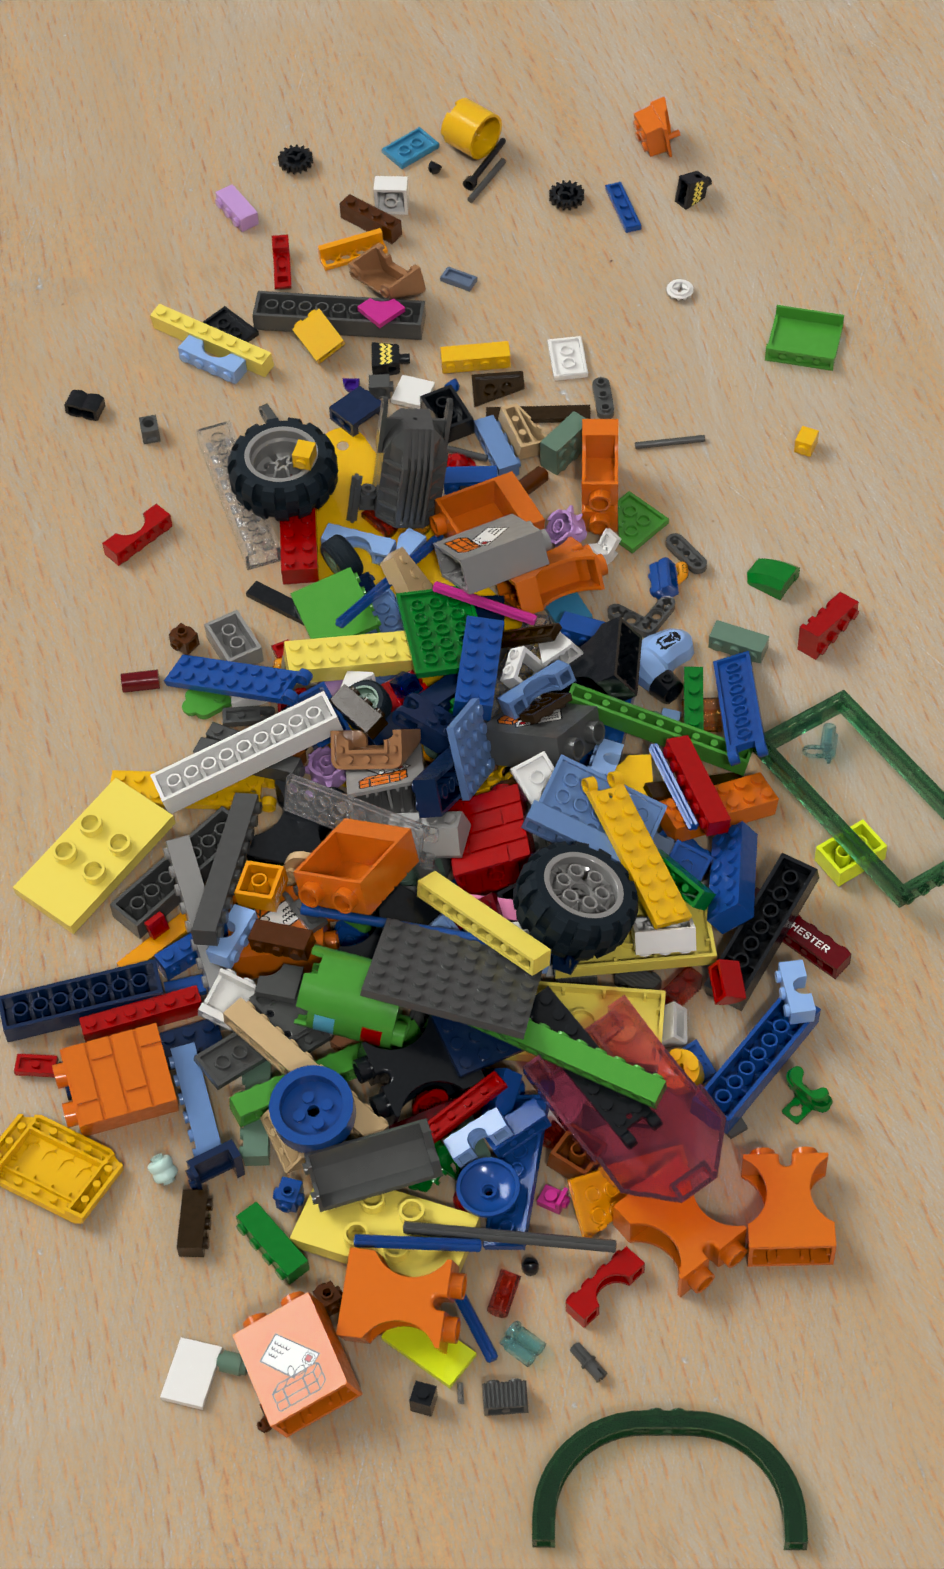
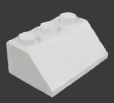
M648 916L637 917L631 928L633 949L636 955L647 957L658 953L660 955H669L671 952L687 954L691 951H696V927L692 918L690 921L654 929Z

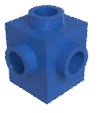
M282 1176L279 1187H275L273 1193L276 1208L286 1213H297L298 1207L303 1205L305 1199L303 1181Z

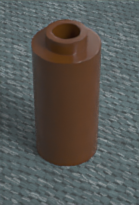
M537 466L521 478L519 482L527 494L530 495L548 481L549 474L545 468Z

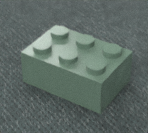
M573 411L540 442V461L542 467L558 475L573 460L579 457L582 453V419H586L585 417Z

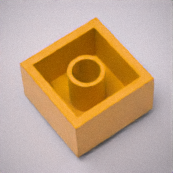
M246 860L234 891L238 905L246 908L277 912L282 894L288 882L284 866Z

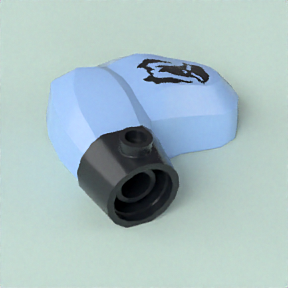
M670 628L649 635L642 640L638 684L664 704H670L676 700L683 690V683L673 671L678 666L689 661L694 655L693 641L690 634L682 629Z

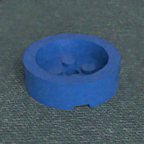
M309 1065L294 1069L280 1079L270 1097L269 1114L275 1131L283 1143L295 1151L309 1153L340 1144L348 1137L355 1123L356 1105L348 1083L339 1073L324 1066ZM316 1107L319 1109L317 1116L311 1117L308 1115V1110Z

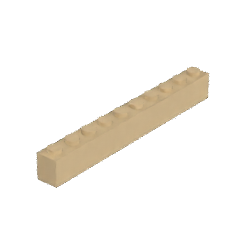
M240 997L223 1012L224 1023L283 1075L303 1066L318 1065L310 1053L307 1051L303 1052L295 1040L288 1039L283 1030L278 1026H273L265 1014L258 1013L251 1002H246ZM351 1090L356 1105V1119L350 1133L357 1139L389 1129L386 1119L382 1116L378 1117L371 1106L367 1103L363 1104L356 1093Z

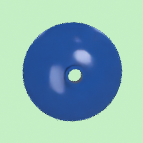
M485 1157L476 1159L463 1168L456 1182V1192L460 1204L469 1213L482 1218H492L506 1213L514 1206L519 1197L520 1182L516 1171L507 1162L498 1158ZM490 1191L492 1195L487 1196L485 1193Z

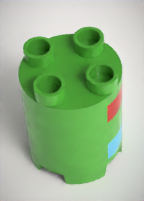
M315 944L311 954L321 957L322 960L321 963H313L311 973H304L296 1007L308 1012L307 1015L299 1014L297 1019L294 1020V1024L360 1042H367L368 1044L386 1049H391L392 1045L402 1047L403 1042L406 1041L412 1017L402 1015L403 1007L360 996L372 959Z

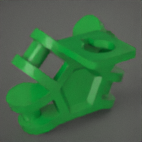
M795 1066L786 1073L788 1087L795 1092V1097L782 1110V1113L796 1125L812 1110L824 1113L830 1109L833 1103L827 1088L821 1087L817 1090H810L807 1085L803 1084L804 1071L800 1066ZM801 1104L803 1106L801 1115L793 1116L790 1113V1109Z
M439 1140L434 1146L442 1173L445 1176L449 1175L457 1181L462 1168L456 1164L449 1154L447 1147ZM452 1163L456 1166V1174L450 1166ZM441 1177L408 1186V1188L427 1192L433 1183L439 1186L441 1183L439 1179Z

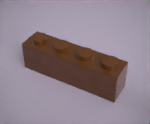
M351 194L339 203L341 218L367 232L380 228L383 240L390 244H393L402 236V223L400 219Z

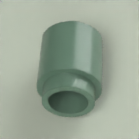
M224 1350L222 1354L219 1353L216 1361L219 1372L235 1376H246L247 1369L240 1353Z

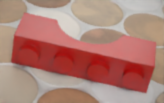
M158 504L153 505L143 513L145 523L138 532L130 535L115 533L102 543L104 554L118 566L128 561L130 557L141 551L145 546L155 541L157 537L172 527L171 515Z
M627 1246L622 1251H616L609 1263L601 1265L596 1271L595 1276L591 1279L587 1278L576 1293L572 1292L567 1297L566 1312L585 1328L599 1315L600 1305L597 1301L599 1292L605 1286L613 1283H622L630 1286L645 1272V1262Z

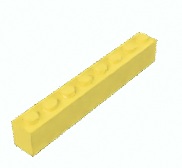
M158 304L150 315L154 329L181 341H184L189 335L203 340L205 351L218 357H224L231 353L246 359L247 370L260 376L266 377L274 367L271 352L162 304Z
M433 871L418 880L417 897L533 976L550 965V948L446 877Z

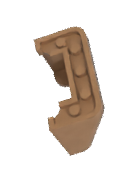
M377 243L348 263L349 273L353 279H357L381 294L384 298H403L420 295L426 291L421 268L414 264L407 271L392 261L390 254L386 255L383 252L385 247L381 243Z
M361 730L331 731L332 765L339 770L401 768L419 745L421 730H392V737L384 740V745H368V737Z

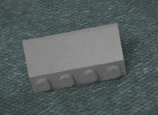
M462 811L446 812L442 817L420 818L419 812L392 813L388 824L411 828L419 859L462 858L471 828V823Z

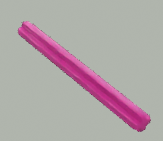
M438 581L433 585L434 592L530 625H535L537 621V615L476 594L469 595L462 589Z

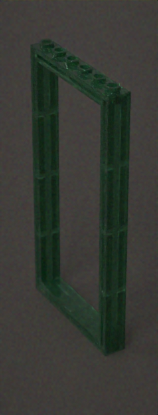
M845 690L766 731L764 734L769 755L759 758L756 747H753V752L899 908L905 904H911L917 897L925 896L931 889L944 884V861L903 884L776 749L831 718L842 714L944 820V791Z

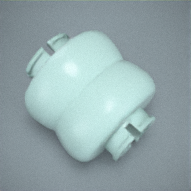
M160 1153L150 1159L148 1171L153 1175L155 1183L168 1185L176 1179L175 1176L178 1173V1169L173 1164L170 1155Z

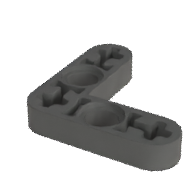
M671 596L661 597L645 617L620 604H612L608 608V618L612 620L620 616L621 618L623 617L625 622L630 618L635 619V623L628 624L645 638L655 634L674 612L675 600ZM658 614L661 615L662 618L654 619L652 618V616Z

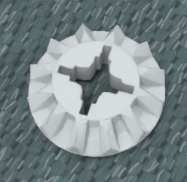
M673 280L667 285V296H671V299L676 298L678 301L680 299L685 301L686 298H691L694 290L693 285L687 280Z

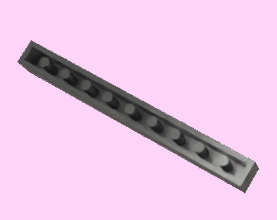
M235 793L192 926L191 931L195 945L218 946L220 938L224 936V924L228 923V911L233 907L234 891L242 873L241 869L244 868L246 863L245 856L250 851V840L254 838V827L258 825V814L262 812V802H259L258 794Z

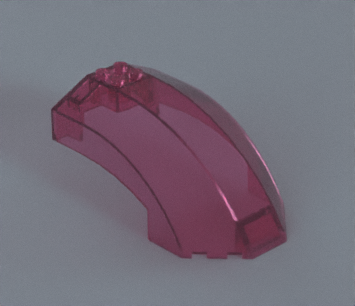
M625 994L608 1006V1013L588 1026L585 1031L601 1049L607 1052V1055L612 1057L619 1056L627 1064L632 1066L634 1064L639 1065L650 1074L657 1073L666 1080L667 1088L657 1109L650 1107L659 1116L663 1125L654 1131L643 1118L631 1127L629 1131L638 1142L631 1150L626 1148L560 1066L542 1059L540 1055L522 1066L524 1075L566 1132L597 1170L620 1193L683 1203L717 1179L726 1116L703 1085L700 1083L696 1086L674 1060ZM628 1114L626 1117L631 1119L632 1115Z

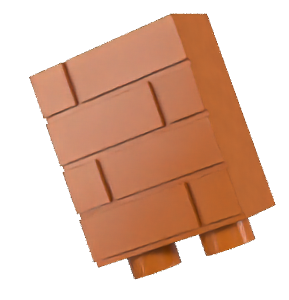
M513 471L436 498L435 515L429 517V523L436 537L444 535L445 538L509 514H514L524 521H531L540 530L544 529L545 519Z
M344 818L293 873L299 890V899L310 908L321 906L337 909L344 914L354 912L371 915L394 890V887L419 862L411 828Z
M156 1023L60 1049V1054L63 1062L52 1065L58 1089L69 1086L72 1101L62 1104L67 1126L70 1128L79 1125L82 1135L86 1137L179 1111Z

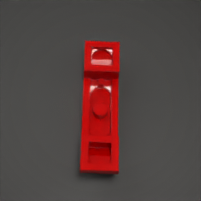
M288 234L272 236L275 289L292 288Z

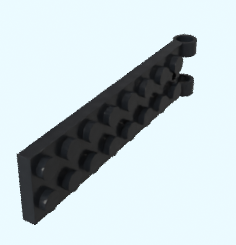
M549 986L535 996L530 1014L533 1022L537 1024L540 1022L544 1023L555 1032L562 1031L575 1041L577 1039L583 1040L591 1048H600ZM562 1068L628 1150H631L638 1144L629 1129L644 1118L654 1131L663 1125L659 1116L649 1106ZM631 1114L632 1118L628 1119L626 1116Z

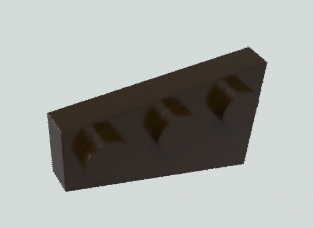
M523 371L473 374L474 407L525 389Z
M571 693L541 694L542 699H536L534 701L535 705L528 706L519 715L521 722H530V724L539 723L541 718L554 714L553 711L566 707V704L573 700Z

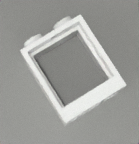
M525 646L512 648L508 653L500 681L510 689L523 682L518 677L522 663L534 671L533 675L545 668L542 660Z

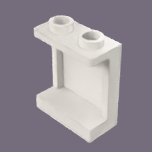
M221 968L204 1003L198 1009V1015L234 1033L224 1023L223 1012L240 997L246 1002L249 1001V997L255 994V982L247 977L243 979L237 976V973L231 969L226 968L225 970Z

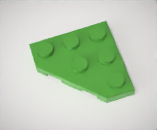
M628 491L618 500V533L621 538L619 545L633 554L669 523V518Z

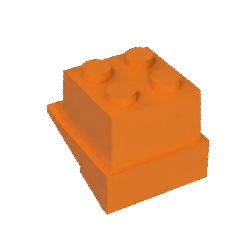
M661 97L650 102V106L634 113L635 120L633 125L637 130L635 133L638 142H642L641 145L644 152L647 151L650 157L667 152L670 158L672 157L670 140L681 134L679 129L671 132L666 99Z

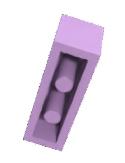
M233 184L215 192L217 207L224 211L225 216L230 218L233 225L238 227L241 232L259 224L257 211Z

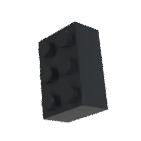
M452 385L420 396V408L432 410L438 418H444L447 398L453 399V414L448 443L474 433V418Z

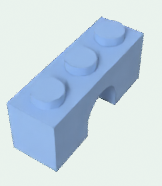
M603 739L600 745H595L588 767L605 776L609 772L615 771L616 766L619 764L624 744Z
M237 904L233 905L229 912L227 927L229 931L234 933L229 937L220 938L218 946L209 945L206 953L211 963L232 969L233 965L238 962L240 953L249 943L248 937L255 920L258 919L255 910Z
M803 959L779 962L778 970L775 971V981L780 984L779 996L785 1003L783 1005L784 1016L788 1017L790 1024L814 1022L816 1008L812 993L801 994L796 991V989L805 988L807 974Z
M495 1107L478 1119L469 1122L459 1131L452 1133L443 1142L452 1159L462 1168L478 1158L475 1152V1145L480 1139L490 1138L497 1146L514 1134L504 1116Z

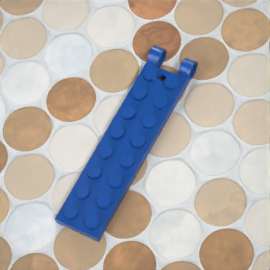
M749 651L713 661L727 756L730 765L741 764L738 753L756 747L759 758L768 756L769 752L765 740Z
M183 654L164 682L166 686L294 706L299 696L292 689L296 683L307 686L312 680L313 675L304 668L299 671Z
M521 1080L512 1112L534 1098L548 1117L550 1099L554 1094L553 1081L541 1080L538 1095H524L525 1084ZM545 1130L501 1159L511 1165L516 1171L520 1182V1193L516 1203L509 1211L497 1217L487 1218L486 1228L528 1232ZM483 1241L482 1245L485 1250H525L526 1245L489 1241Z

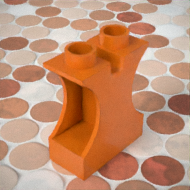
M582 419V519L585 522L586 531L602 535L606 528H610L613 532H618V419Z
M570 536L558 547L546 551L549 560L548 565L496 584L498 595L504 596V601L509 606L534 614L543 611L548 604L565 595L587 590H604L602 576L608 574V566L602 554H595L588 544L582 546L579 541Z
M798 1147L792 1151L791 1164L789 1166L781 1165L779 1155L775 1154V1151L771 1148H756L750 1154H743L741 1178L755 1187L764 1203L761 1213L747 1227V1267L834 1265L837 1247L835 1222L825 1217L817 1209L810 1193L813 1186L826 1176L828 1152L817 1153V1150L813 1147Z
M677 1157L613 1206V1225L629 1243L641 1242L654 1245L672 1258L679 1272L677 1295L682 1297L691 1289L698 1294L713 1282L715 1275L709 1270V1261H712L717 1267L725 1264L728 1268H732L747 1254V1249L745 1248L747 1228L744 1225L731 1226L716 1222L700 1209L694 1197L695 1174Z
M350 1247L336 1335L345 1341L371 1344L375 1338L389 1329L413 1327L424 1331L432 1341L434 1348L443 1354H447L448 1343H458L461 1319L460 1317L449 1315L446 1311H440V1306L445 1302L454 1303L455 1299L463 1300L465 1298L467 1274L459 1273L460 1267L453 1260L448 1259L440 1268L430 1274L420 1277L402 1276L393 1272L387 1265L384 1257L376 1250Z

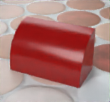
M718 959L708 967L715 1005H729L746 999L739 961Z

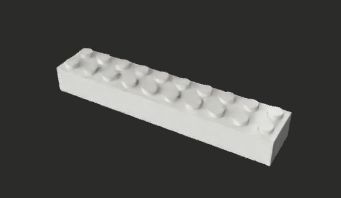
M323 691L150 776L165 808L172 814L331 737V731H343V728Z

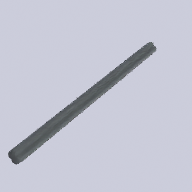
M405 1221L403 1224V1233L411 1235L480 1239L481 1241L611 1253L616 1252L617 1246L616 1240L410 1221Z

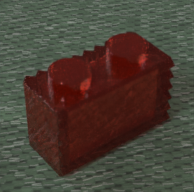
M686 967L662 989L666 991L665 1005L673 1001L681 1006L685 1005V1002L691 1000V997L701 990L702 975L693 967Z

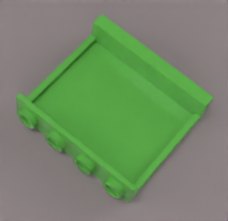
M777 305L769 343L766 345L765 361L833 371L843 330L844 315Z
M351 567L290 593L310 639L361 635L375 629L378 633H381L379 629L381 622L378 615L374 616L372 613L375 611L372 603L344 628H340L335 624L339 616L366 594L364 586L360 588L358 584L361 582L358 573H353Z

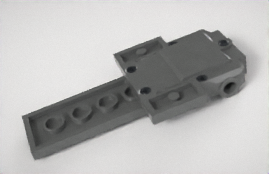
M302 979L295 1003L258 997L255 994L249 997V1002L254 1005L256 1011L260 1014H265L273 1026L280 1027L288 1039L295 1040L303 1052L307 1051L310 1053L330 1041L331 1036L329 1033L294 1024V1020L297 1019L299 1014L307 1015L308 1012L296 1007ZM235 1032L194 1056L195 1063L217 1090L267 1061Z

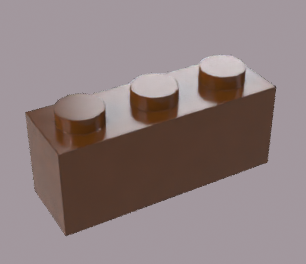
M260 919L255 920L248 937L252 950L258 953H270L277 957H290L296 961H308L316 942L312 930Z

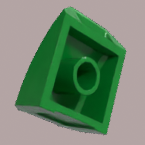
M758 558L747 572V583L781 600L794 581L796 582L799 578L800 567L780 560Z

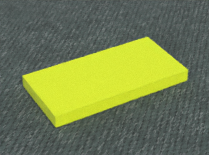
M413 1327L392 1328L385 1331L381 1336V1340L449 1389L477 1356L475 1351L459 1340L457 1344L448 1343L447 1354H443L434 1348L432 1341L424 1331Z

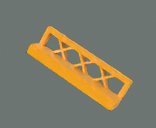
M378 228L319 245L318 254L324 270L327 271L348 265V263L361 255L357 254L359 251L366 252L377 243L384 245L383 252L385 254L388 253V249L383 242L382 231ZM348 255L350 258L343 259L342 256ZM334 260V263L327 264L326 261Z

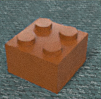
M571 1124L550 1152L547 1166L567 1179L593 1172L603 1159L607 1145L574 1124Z

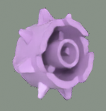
M572 505L567 510L558 509L554 511L547 519L549 523L545 530L550 536L551 543L555 544V548L564 543L570 536L579 542L587 536L585 522L581 518L583 514H574Z
M325 746L324 749L319 747L311 754H308L309 763L305 767V773L311 776L310 785L315 784L317 787L325 790L327 787L338 788L346 781V770L336 769L332 765L331 748L329 746Z

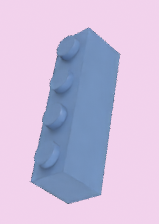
M494 415L474 420V433L485 454L488 455L491 466H497V476L513 471L515 476H518L521 462L519 457H515L514 448L512 445H509L506 433L502 432L500 421H496Z

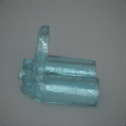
M832 723L824 724L820 745L804 746L802 748L803 755L808 758H824L827 764H830L831 760L836 756L839 736L836 733V726ZM806 750H822L823 753L810 754Z
M520 1321L513 1322L505 1332L503 1339L499 1342L506 1352L526 1367H529L534 1362L536 1356L540 1355L546 1346L545 1342L521 1326Z

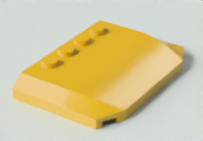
M18 1114L0 1136V1187L74 1224H82L124 1170L123 1164L117 1160L112 1149L43 1115L24 1117L23 1114Z

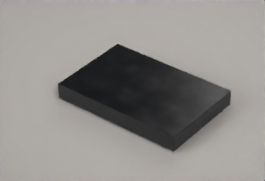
M226 306L203 321V323L248 343L259 335L257 329Z

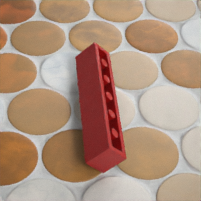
M685 735L666 739L663 754L668 759L670 768L675 773L677 782L682 787L684 795L698 819L700 829H703L706 837L728 833L731 818L689 736Z
M197 985L84 1016L79 1018L86 1043L87 1041L131 1029L134 1030L135 1028L156 1023L157 1027L198 1016V1009L202 1001Z

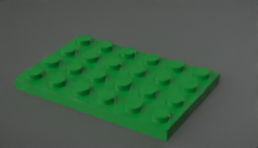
M433 589L396 593V601L416 679L459 673L467 615L478 617L475 606L436 593Z

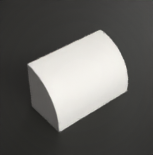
M674 1001L665 1005L662 1047L678 1048L687 1045V1009Z

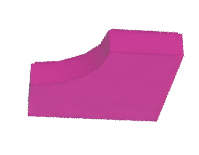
M369 298L357 306V310L377 327L381 328L404 313L405 307L394 298L383 302Z

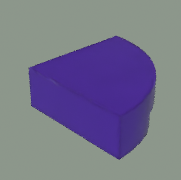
M343 378L345 390L350 393L359 387L360 378Z

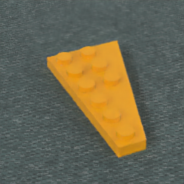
M683 1144L568 1179L567 1182L582 1237L592 1238L597 1232L605 1229L613 1221V1206L677 1157L688 1165Z

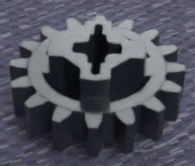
M298 144L295 147L290 145L289 149L285 147L284 151H280V155H278L279 167H282V171L287 170V173L292 171L293 174L296 172L301 174L302 170L308 171L307 167L311 168L313 163L312 152H310L309 148L305 149L304 145L301 147Z
M562 180L561 184L556 182V186L552 185V189L549 190V201H552V206L556 205L557 209L560 207L563 210L566 208L571 210V207L577 208V204L582 205V201H584V189H582V185L577 186V182L571 183V180L568 183Z

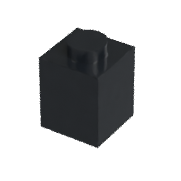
M415 1381L409 1399L410 1411L432 1417L438 1398L437 1386Z

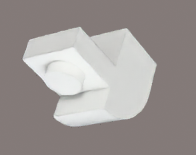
M606 528L598 543L588 545L595 554H602L608 565L618 554L615 550L621 538L610 528Z

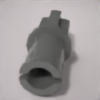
M579 1342L570 1348V1352L582 1364L581 1368L586 1369L597 1383L606 1377L608 1373L595 1360L596 1357L594 1355L591 1356Z

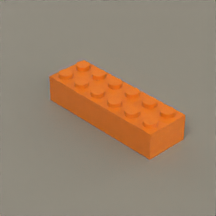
M761 772L714 785L731 818L730 827L741 821L748 823L775 815L779 798ZM673 797L659 801L667 805L660 825L668 837L673 838L675 841L678 839L683 842L705 835L703 829H700L699 826L696 830L688 829Z

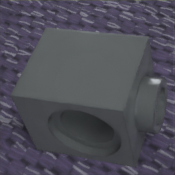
M389 374L369 375V392L377 399H382V396H387L388 399H391L390 392L394 391L393 381H390Z
M156 415L139 417L143 444L161 442Z

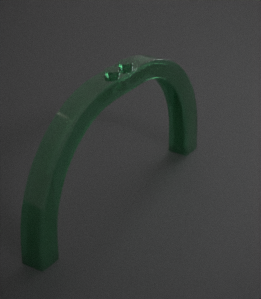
M651 1408L650 1410L616 1413L588 1424L567 1439L552 1456L541 1475L533 1502L532 1548H555L556 1508L561 1490L573 1469L591 1452L609 1442L632 1436L704 1437L723 1442L739 1450L749 1457L766 1475L775 1490L781 1509L784 1550H807L808 1546L807 1515L803 1494L795 1474L782 1454L761 1434L747 1425L719 1414L703 1411H685L682 1408H674L672 1410Z

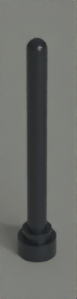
M501 138L474 174L467 176L463 181V186L467 190L472 191L477 186V179L506 143L505 138Z

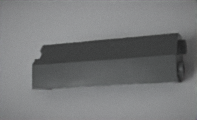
M427 1118L304 1154L306 1163H302L305 1176L310 1175L314 1192L310 1193L313 1205L318 1204L320 1212L443 1176Z

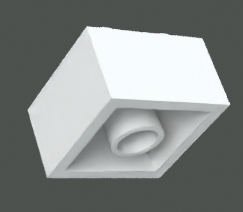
M375 176V207L388 214L408 215V176Z

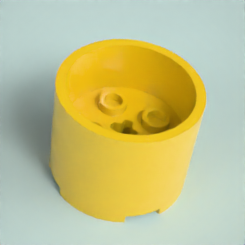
M461 98L455 102L456 106L452 111L446 113L441 126V135L444 136V142L474 159H482L491 152L500 137L502 129L501 118L468 98Z

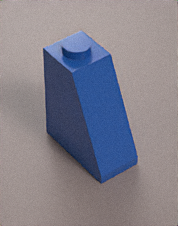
M508 1068L484 1069L483 1074L485 1077L495 1071L507 1084L508 1088L481 1108V1116L497 1107L505 1117L507 1114L512 1113L523 1075Z

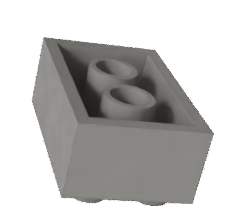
M238 610L204 624L206 637L220 660L252 665L264 661L261 645Z

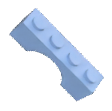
M191 335L178 347L180 360L212 375H216L227 382L237 384L247 372L246 359L232 353L224 357L209 356L205 353L203 340Z
M328 523L321 537L322 544L336 534L342 535L353 548L366 550L371 555L372 563L378 565L389 553L396 550V540L337 524Z

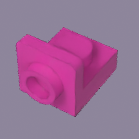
M545 1184L537 1199V1205L560 1215L562 1209H566L570 1203L569 1189L564 1187L563 1191Z

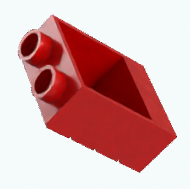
M518 783L513 785L498 784L491 791L472 796L468 801H462L461 797L447 811H462L471 823L462 858H451L453 876L458 886L469 894L481 895L516 883L523 866L527 863L529 857L536 852L533 833L521 828L529 811Z

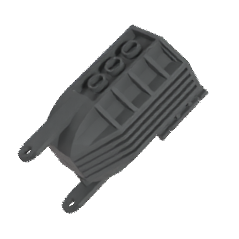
M382 396L376 436L377 454L373 483L361 486L363 476H359L357 473L355 476L352 475L346 520L350 521V523L357 521L359 508V510H374L375 517L394 528H425L430 524L429 517L435 515V499L442 497L448 461L447 446L453 414V399L447 398L444 418H438L432 410L424 408H400L390 417H387L388 397Z

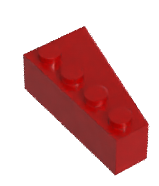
M839 592L827 603L826 609L822 607L818 610L816 617L811 616L808 619L809 623L807 625L803 623L800 626L797 650L815 660L820 655H824L828 646L837 640L841 631L844 632L849 622L857 618L859 602Z

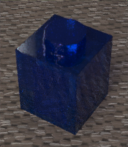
M404 671L389 682L396 696L401 699H405L410 693L419 694L423 690L416 674Z

